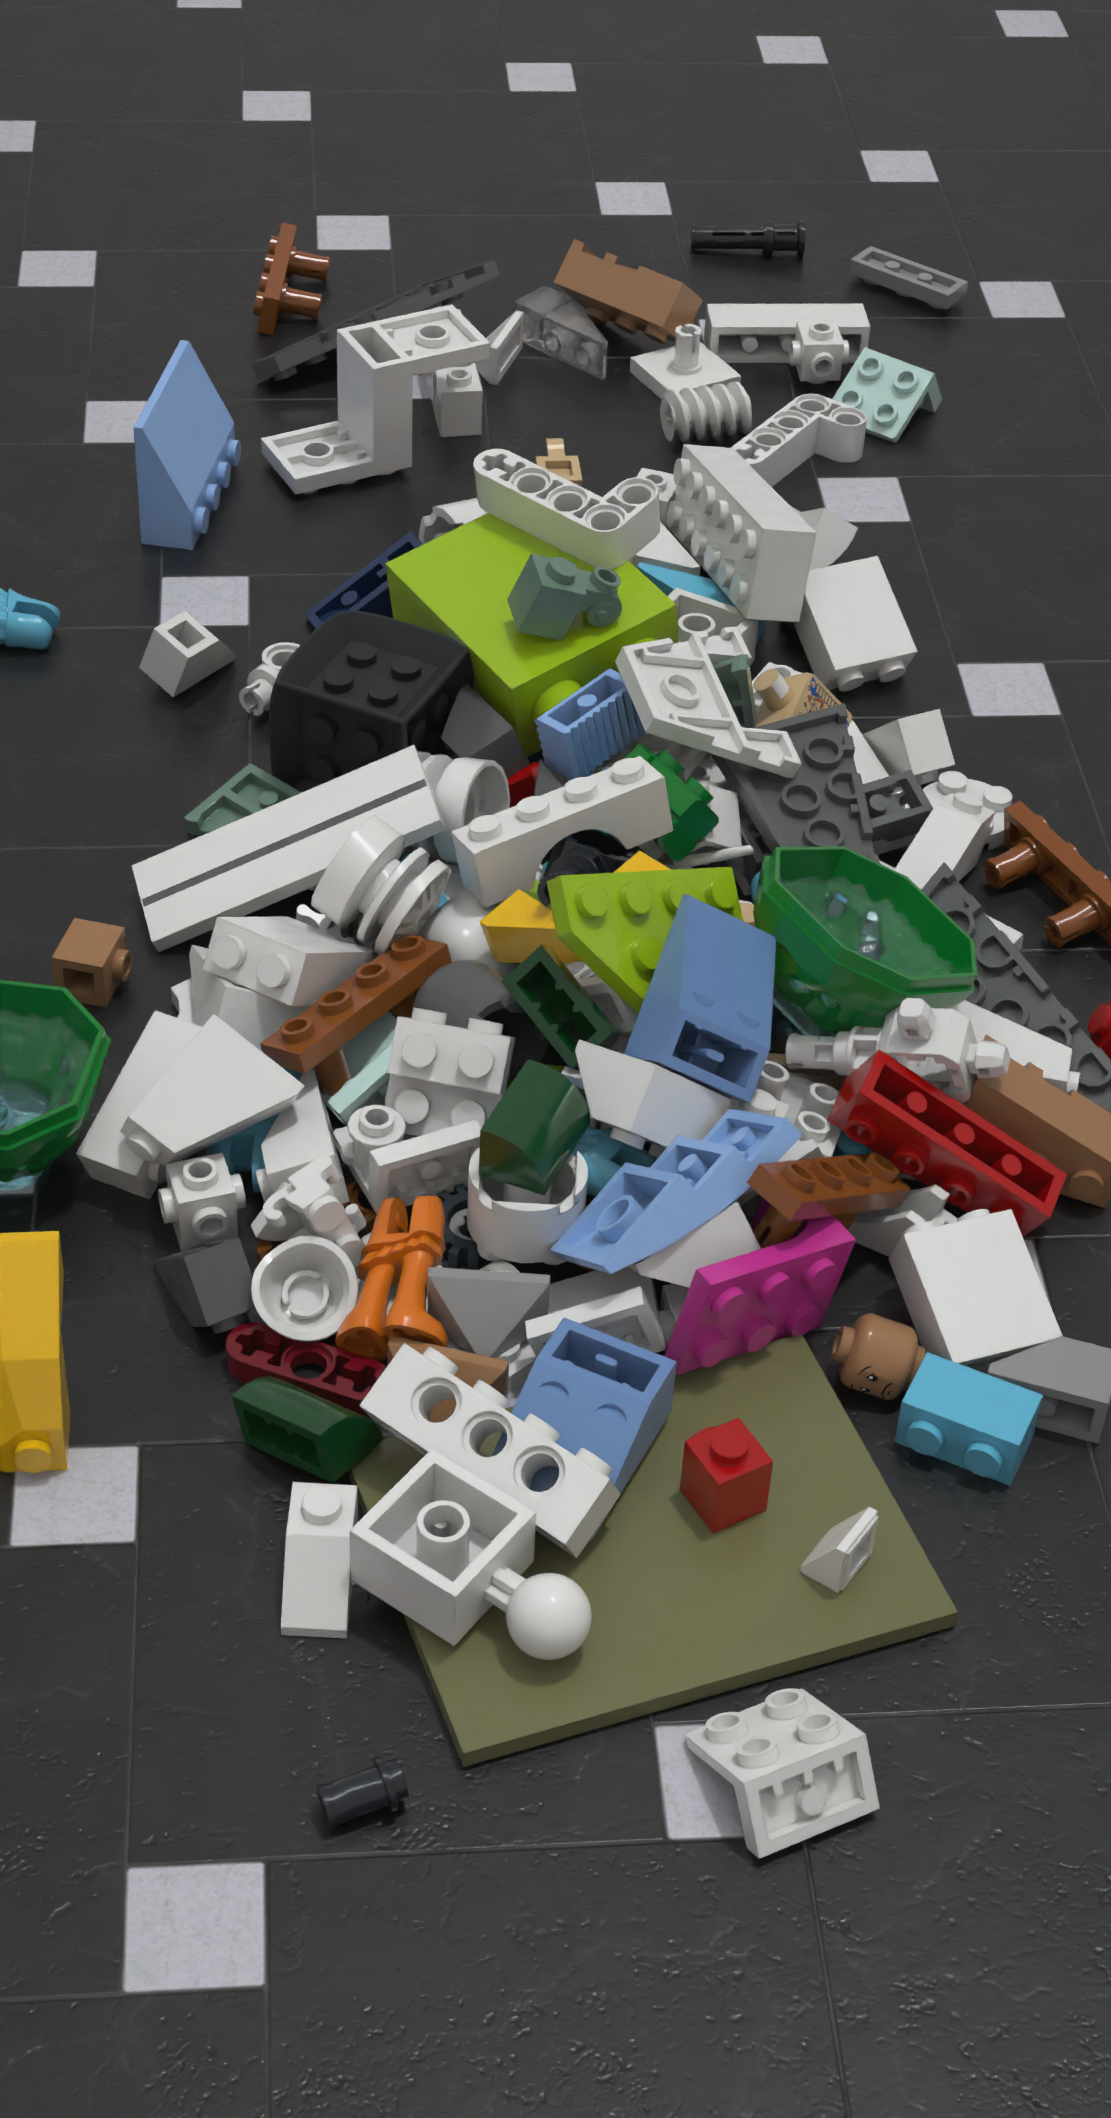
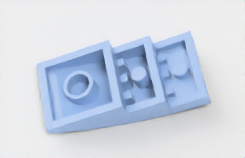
M728 1109L702 1140L678 1135L650 1168L625 1162L578 1216L570 1228L551 1247L550 1252L558 1259L608 1274L617 1272L667 1248L714 1218L751 1187L747 1184V1181L759 1164L777 1162L799 1140L802 1134L787 1118Z

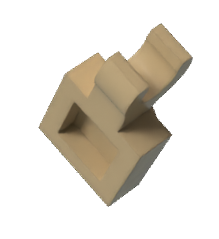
M546 438L547 456H536V465L582 487L583 479L578 456H565L563 438Z

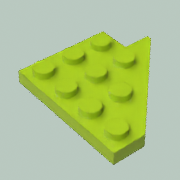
M732 867L560 875L546 881L557 937L638 1014L683 894L690 895L743 921Z

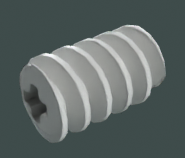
M730 382L726 387L724 384L718 383L714 384L711 389L703 385L697 387L695 391L687 387L683 388L679 393L677 390L671 389L664 393L661 400V423L668 442L672 441L674 431H677L680 441L687 442L690 429L693 430L697 440H702L705 436V427H708L711 437L718 438L721 432V425L724 426L728 436H733L736 433L737 423H739L742 433L749 434L751 432V401L744 387L739 382Z

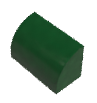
M549 945L538 947L501 981L571 1070L579 1068L575 1053L579 1040L611 1049L620 1036V1032Z
M528 1059L480 1129L478 1175L545 1196L590 1125L588 1106L577 1087L557 1070Z
M261 1377L252 1380L231 1395L246 1444L333 1484L384 1440L380 1428L371 1419L275 1377Z

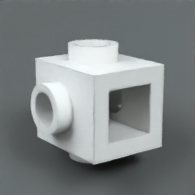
M797 321L795 341H791L789 346V361L791 366H796L800 381H808L813 384L840 381L842 365H847L849 360V344L847 340L842 339L837 322Z
M223 1153L167 1163V1188L158 1189L159 1205L164 1223H173L181 1251L208 1241L238 1238L237 1209L246 1207L245 1192L240 1175H230Z

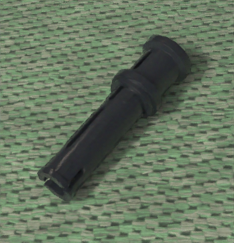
M767 220V222H763V226L692 225L691 250L762 249V253H766V255H772L774 251H796L798 255H804L805 220H799L797 224H774L773 220Z

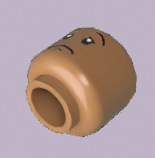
M872 1313L861 1315L855 1321L852 1328L841 1326L831 1351V1360L839 1362L838 1372L842 1385L886 1401L896 1399L902 1391L907 1392L925 1357V1348L918 1345V1337L913 1328Z

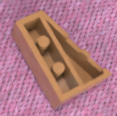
M574 239L553 283L587 310L585 313L587 318L601 325H606L608 321L614 322L616 327L630 334H636L637 330L643 331L644 335L661 344H665L667 339L676 342V327L681 325L684 328V324L693 323L703 300L684 283L640 265L638 270L617 264L618 256L606 252L604 259H601L590 251L585 243Z
M987 1034L983 1039L985 1041L998 1042ZM1010 1058L1008 1071L1004 1075L978 1078L977 1074H975L970 1099L962 1105L1065 1172L1067 1176L1060 1192L1061 1195L1105 1208L1111 1196V1113L1073 1089L1065 1093L1042 1078L1043 1070L1031 1062L1023 1066Z

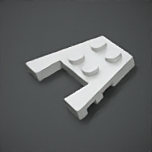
M738 627L722 628L719 635L709 637L705 631L693 633L688 641L674 643L670 638L622 647L615 663L646 733L783 777L794 778L802 763L787 731L741 727L712 665L740 654H748L750 662L752 657Z

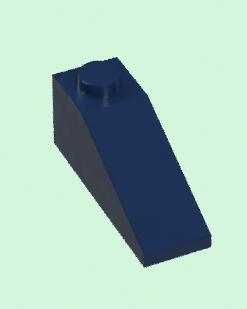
M412 531L310 608L304 615L315 629L325 620L342 611H362L394 619L385 563L423 545V543Z

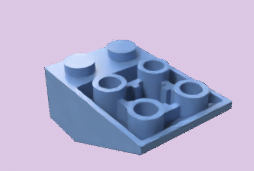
M683 894L624 1054L656 1064L729 1099L750 1103L770 1051L776 953L775 937L690 895Z
M564 1317L537 1356L511 1414L524 1421L528 1414L531 1413L554 1428L561 1435L556 1443L573 1455H576L582 1447L599 1457L613 1469L608 1478L611 1479L621 1494L672 1411L677 1361ZM502 1432L492 1456L497 1455L504 1449L507 1442L506 1433ZM547 1466L539 1469L531 1480V1490L543 1492L553 1487L559 1477V1468ZM603 1520L602 1523L599 1525V1527L597 1528V1530L595 1531V1533L593 1534V1536L590 1538L589 1541H592V1540H593V1538L595 1537V1535H596V1533L598 1532L599 1528H600L601 1525L603 1524L604 1520Z

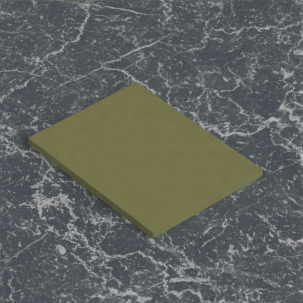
M800 1334L797 1337L791 1336L771 1341L764 1348L756 1352L746 1351L721 1360L712 1367H700L680 1375L675 1373L671 1413L592 1541H588L577 1559L535 1531L534 1561L520 1576L528 1579L542 1573L564 1575L575 1581L583 1589L589 1600L592 1612L591 1627L585 1641L576 1651L556 1660H542L526 1654L515 1644L509 1634L506 1612L494 1605L489 1608L455 1646L403 1614L462 1766L465 1767L950 1628L956 1625L958 1611L803 1335ZM514 1406L505 1408V1410L511 1413ZM740 1418L773 1460L767 1510L716 1533H712L680 1491L684 1442L704 1428L717 1427ZM502 1432L493 1433L484 1439L480 1447V1456H492ZM396 1436L381 1441L347 1471L351 1484L357 1485L358 1501L364 1516L424 1457L423 1454ZM869 1506L878 1511L877 1516L879 1518L872 1554L843 1591L840 1590L839 1593H836L800 1571L801 1564L832 1527Z

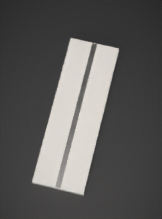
M415 745L132 865L150 938L158 952L214 929L217 917H243L316 886L346 840L366 819L374 815L406 837L404 848L445 831L442 817Z

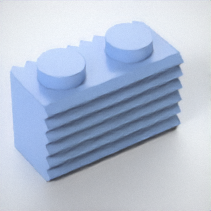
M611 668L534 721L538 726L536 730L540 734L538 738L541 741L540 747L543 749L541 754L545 758L543 762L548 768L570 780L589 776L596 770V766L603 765L605 760H610V755H617V752L624 751L632 745V740H638L639 735L646 734L621 674Z

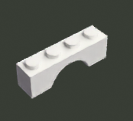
M641 756L626 758L617 761L611 768L588 777L574 778L568 781L565 786L541 796L524 798L516 806L496 814L483 815L473 819L468 825L451 831L463 886L487 908L506 900L518 889L523 892L533 889L537 870L545 855L560 840L575 832L588 829L606 831L627 850L672 832L673 825L665 777Z

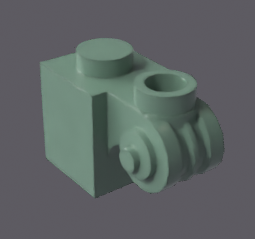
M531 554L507 601L518 632L562 641L577 613L580 611H585L588 622L595 627L610 625L619 618L622 612V604L617 592L621 579L616 572L604 566H597L591 572L577 569L576 563L562 557L549 558Z

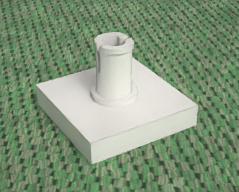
M684 324V328L681 325L676 327L675 346L630 358V372L660 399H662L667 390L671 389L677 390L679 393L683 388L687 387L695 391L697 387L703 385L711 389L714 384L718 383L724 384L725 387L734 381L741 384V375L700 342L701 328L693 324Z

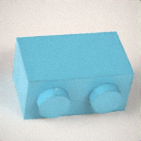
M927 1352L902 1400L894 1442L912 1448L918 1453L930 1455L970 1470L978 1476L988 1477L1011 1486L1034 1436L1043 1395Z

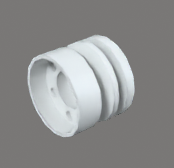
M418 752L446 830L405 847L402 854L406 851L410 854L421 847L430 854L429 861L442 858L449 864L458 865L451 831L468 825L479 816L493 815L510 808L507 777L503 768L492 760L468 757L452 760L449 756L443 754L431 755L427 752Z
M374 815L366 819L352 833L334 856L317 884L312 896L311 906L341 927L348 925L363 913L364 916L360 922L356 938L368 944L377 937L374 951L381 955L391 947V944L396 939L407 935H417L423 925L436 910L452 869L440 860L434 861L426 868L430 854L421 847L410 853L400 862L399 858L403 852L406 837Z

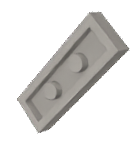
M872 246L850 259L849 274L862 278L868 284L881 285L895 290L896 294L900 296L913 297L927 302L930 307L935 309L947 310L966 296L968 281Z

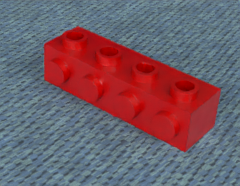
M880 1049L845 1079L827 1118V1121L844 1131L851 1140L863 1144L889 1159L900 1172L911 1175L927 1187L935 1184L950 1194L946 1201L947 1203L958 1206L967 1213L978 1209H988L990 1214L1012 1209L1023 1237L1051 1217L1067 1176L1065 1172Z

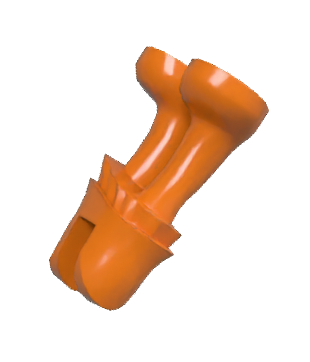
M438 1196L416 1197L412 1208L409 1233H407L408 1216L403 1200L400 1197H394L382 1201L369 1241L361 1251L362 1261L358 1265L357 1278L362 1280L364 1285L357 1304L345 1317L336 1333L335 1343L337 1348L377 1361H383L387 1358V1344L391 1335L442 1347L447 1346L448 1336L441 1322L426 1312L429 1267L441 1265L442 1254L446 1250L444 1242V1208ZM398 1285L394 1303L387 1315L390 1290Z

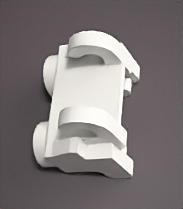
M323 1154L288 1178L290 1183L271 1195L264 1203L262 1211L270 1225L273 1227H283L287 1220L280 1210L289 1205L290 1208L296 1211L304 1227L295 1232L288 1240L299 1236H317L330 1240L348 1255L354 1268H356L362 1261L361 1251L365 1247L364 1242L357 1233L366 1226L367 1222L358 1205L350 1204L344 1208L332 1188L326 1183V1180L329 1184L337 1183L341 1179V1175L332 1159L327 1154Z

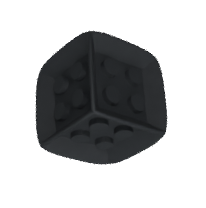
M342 611L334 614L316 628L293 652L280 669L275 680L269 706L271 775L296 790L304 792L412 745H415L418 752L449 756L441 739L459 689L468 684L474 690V673L468 649L443 634L389 617L362 611Z

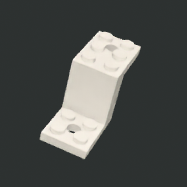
M453 305L337 329L338 421L261 438V454L295 494L314 493L321 488L337 484H352L358 479L375 475H389L396 470L412 467L413 376H427L433 374L436 370L454 366L467 367L472 365L473 362L490 359V342Z

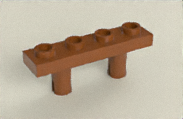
M282 223L279 237L271 236L269 250L266 255L264 270L261 274L259 290L256 294L253 315L260 316L258 332L274 335L278 314L282 315L283 312L318 319L322 294L289 288L286 281L287 277L291 278L293 274L326 282L330 257L296 250L297 246H294L297 226Z
M1018 801L1004 808V845L1009 850L984 862L986 867L984 868V873L992 887L1000 890L1005 885L1030 873L1036 874L1070 906L1053 916L1046 917L1044 920L1046 936L1054 946L1060 948L1067 942L1092 930L1098 932L1111 945V882L1102 871L1094 869L1080 856L1072 843L1065 842L1050 828L1047 821L1041 815L1033 813L1023 802Z
M407 935L396 939L387 951L373 961L358 967L353 976L335 989L323 993L315 1004L300 1015L285 1021L277 1032L260 1044L262 1052L282 1068L304 1074L314 1068L321 1093L325 1094L327 1092L329 1096H334L348 1080L353 1078L345 1057L346 1054L343 1047L345 1043L388 1011L396 1019L398 1016L411 1018L413 1003L417 995L416 990L438 968L452 962L448 945L424 939L419 935Z
M878 1153L762 1163L758 1165L747 1181V1184L771 1205L752 1231L758 1243L764 1239L760 1246L763 1249L791 1240L805 1219L834 1216L848 1230L860 1212L900 1207L912 1188L898 1177L899 1169L896 1165Z

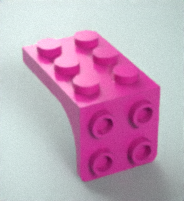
M763 1197L753 1219L752 1230L756 1228L771 1205ZM834 1216L805 1219L791 1240L696 1269L664 1357L677 1361L676 1374L680 1375L700 1367H712L721 1360L746 1351L756 1352L764 1348L771 1341L791 1336L797 1337L800 1334L805 1335L810 1330L821 1327L856 1238ZM762 1239L759 1243L760 1246L764 1242V1239Z

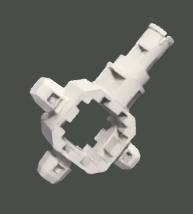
M906 998L903 1000L899 1007H896L886 1015L883 1027L854 1026L851 1031H839L836 1037L791 1033L786 1044V1062L789 1064V1069H832L839 1076H849L880 1049L961 1104L970 1099L975 1074H977L978 1078L998 1077L1007 1073L1010 1063L1008 1047L1004 1044L980 1040L977 1044L969 1017L954 1009L931 1008L921 998Z

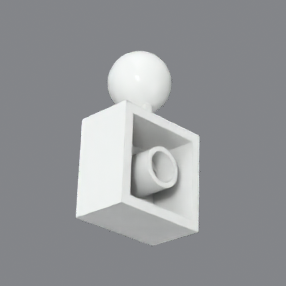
M433 1449L350 1530V1580L453 1646L460 1641L492 1605L506 1612L507 1628L515 1644L526 1654L542 1660L561 1659L576 1651L585 1641L592 1622L589 1600L583 1589L572 1579L556 1573L537 1574L528 1579L520 1576L534 1561L536 1512Z

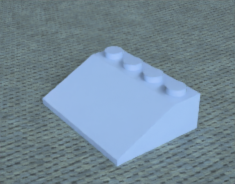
M180 340L133 428L141 544L193 550L200 534L207 532L211 511L218 509L222 488H228L232 467L239 465L241 442L240 440H235L234 421L189 341Z

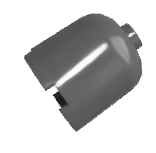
M458 960L441 966L427 977L417 992L413 1007L447 1013L445 1024L456 1027L468 1028L469 1018L503 1024L501 1035L515 1037L507 1083L518 1075L528 1059L541 1062L549 1041L502 984L501 981L505 977L501 973L478 960Z

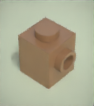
M74 918L51 957L54 986L66 987L80 1003L106 1008L120 981H127L132 969L133 954L131 950H126L125 927Z

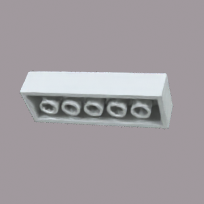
M683 444L682 456L676 460L674 465L673 477L676 491L674 501L669 502L666 514L669 529L746 619L799 622L816 532L734 448Z

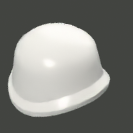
M299 1236L280 1244L261 1260L254 1271L251 1292L258 1314L272 1330L295 1341L315 1342L327 1339L337 1333L343 1320L357 1303L358 1282L351 1260L338 1245L322 1237Z

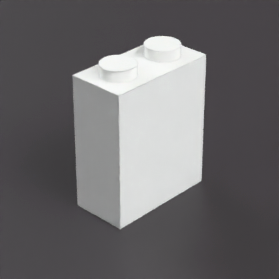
M878 556L809 570L800 621L793 622L814 675L828 690L839 688L843 692L855 689L866 681L880 679L881 682H889L902 676L918 651Z
M288 916L217 917L203 970L287 1005L306 1006L315 1004L323 993L335 989L353 976L358 967L371 962L375 951Z
M978 1209L964 1214L956 1222L936 1226L933 1221L918 1223L902 1233L901 1239L888 1258L921 1345L925 1348V1355L928 1352L987 1374L990 1363L1063 1336L1012 1209L990 1214L988 1209Z

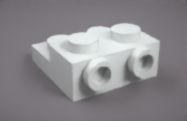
M413 1007L411 1018L397 1017L387 1071L390 1074L384 1106L398 1111L404 1118L406 1125L405 1134L421 1136L472 1120H477L482 1128L506 1091L515 1037L501 1035L503 1024L469 1018L468 1028L456 1027L445 1024L447 1013Z

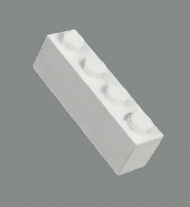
M707 304L704 343L707 348L725 363H790L789 346L791 341H795L797 321H836L842 339L847 340L849 344L848 363H855L864 347L868 348L870 324L863 304Z

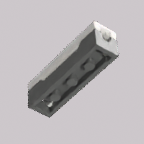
M909 770L863 784L873 830L872 844L874 854L879 855L910 845L933 810L913 772ZM908 803L909 808L905 809V805ZM751 818L740 821L742 846L751 845L754 849L753 853L726 860L728 866L732 867L734 877L745 896L751 894V880L760 872L764 856L772 855L770 848Z

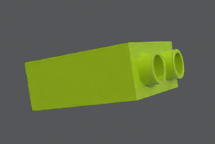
M487 513L385 563L393 618L443 634L468 649L474 673V690L514 728L524 753L528 758L543 750L540 747L541 741L538 738L540 734L536 730L538 726L534 721L609 668L619 672L615 660L623 646L670 638L674 643H679L677 604L631 562L627 561L624 565L611 569L621 579L617 593L622 604L621 615L612 624L604 627H595L588 622L585 611H580L577 613L562 641L518 632L507 598L531 554L549 558L562 557L576 563L577 569L593 572L595 567Z

